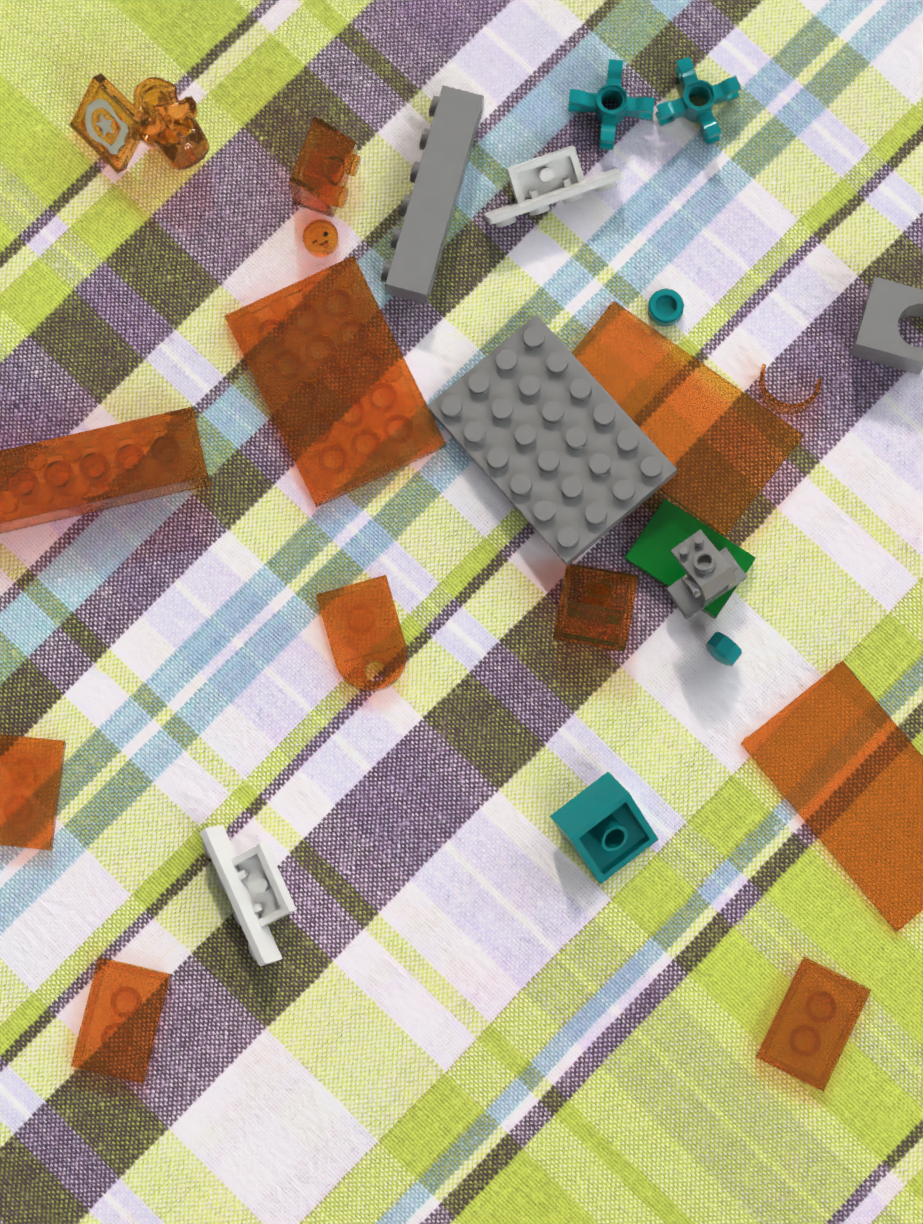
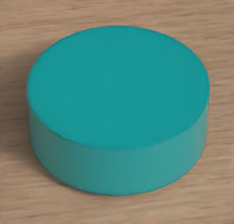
M660 289L650 297L648 315L655 324L665 327L672 326L682 317L684 302L676 291Z

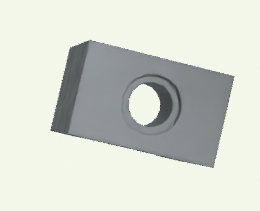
M875 276L868 290L850 355L919 375L923 369V347H914L906 343L900 336L898 322L909 316L923 318V290Z

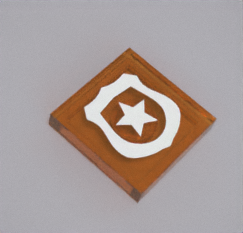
M100 73L92 78L70 126L117 173L126 170L150 121Z

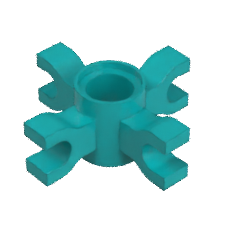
M690 56L676 61L677 68H675V73L684 89L683 97L667 101L656 106L658 111L655 112L660 127L678 118L685 117L689 121L698 122L706 146L720 141L719 135L722 132L712 113L713 105L739 97L738 91L741 90V86L737 77H730L712 86L707 81L698 80ZM693 96H700L706 100L707 104L695 106L689 99Z
M609 59L607 83L597 93L570 89L568 112H593L597 120L602 123L599 149L613 150L616 125L621 123L625 116L652 121L655 98L628 97L625 89L620 86L623 60ZM606 100H615L620 104V107L615 110H608L602 103Z

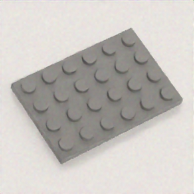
M537 314L427 405L432 415L567 567L678 474V469Z

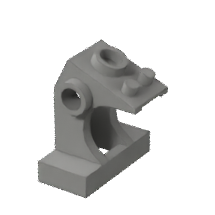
M699 530L670 550L686 575L666 588V592L685 619L688 620L744 581L747 575L726 547L718 551L706 535Z

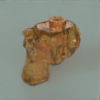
M150 77L138 84L134 90L133 107L136 115L144 120L142 125L137 127L134 132L138 139L145 145L154 147L173 169L185 170L201 162L208 153L210 145L196 120L197 103L193 97L190 96L178 100L175 85L158 77Z

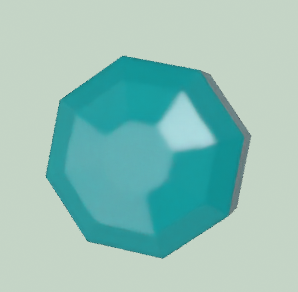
M715 632L706 644V648L711 656L726 666H733L742 655L740 647L720 632Z

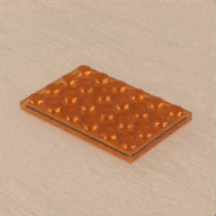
M354 256L225 315L230 330L316 508L446 447V442L427 407L419 387Z

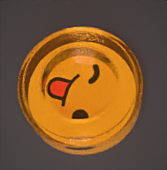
M323 219L310 222L303 232V242L306 250L316 257L331 255L337 249L339 243L336 227L331 222Z

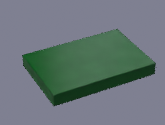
M664 499L624 560L668 588L686 575L670 550L699 530L706 535L718 551L726 547L745 574L756 558L667 499ZM737 586L701 611L716 619Z

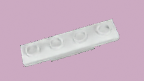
M571 145L505 168L516 202L483 213V216L490 225L496 224V227H504L516 222V216L527 212H529L530 216L544 213L550 210V204L561 200L563 204L576 202L583 198L584 192L595 188L596 192L613 189L617 186L616 181L624 179V175L620 169L615 167L584 178L576 149Z
M223 825L201 830L200 835L203 839L204 851L212 859L218 873V882L227 893L232 904L233 916L242 927L248 940V949L251 956L260 967L283 959L268 925L297 909L267 843L259 844L237 856Z

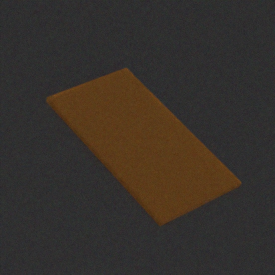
M615 301L608 306L607 310L572 352L579 362L678 469V474L659 490L724 537L731 532L732 527L795 447L802 442L804 434Z
M842 661L835 664L832 670L749 737H745L740 744L894 931L897 932L902 930L905 924L923 910V756L850 668Z

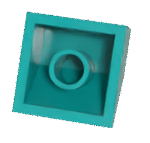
M609 772L605 773L550 816L565 840L600 884L659 840L630 793Z

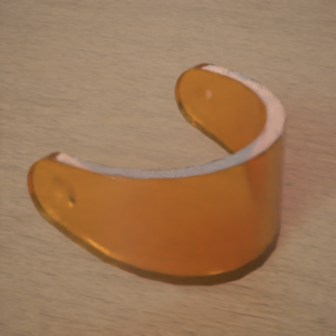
M762 363L758 379V391L762 401L768 408L779 414L794 415L805 411L813 404L820 390L822 378L818 377L814 394L806 401L796 404L784 403L775 399L767 391L764 384L766 364Z

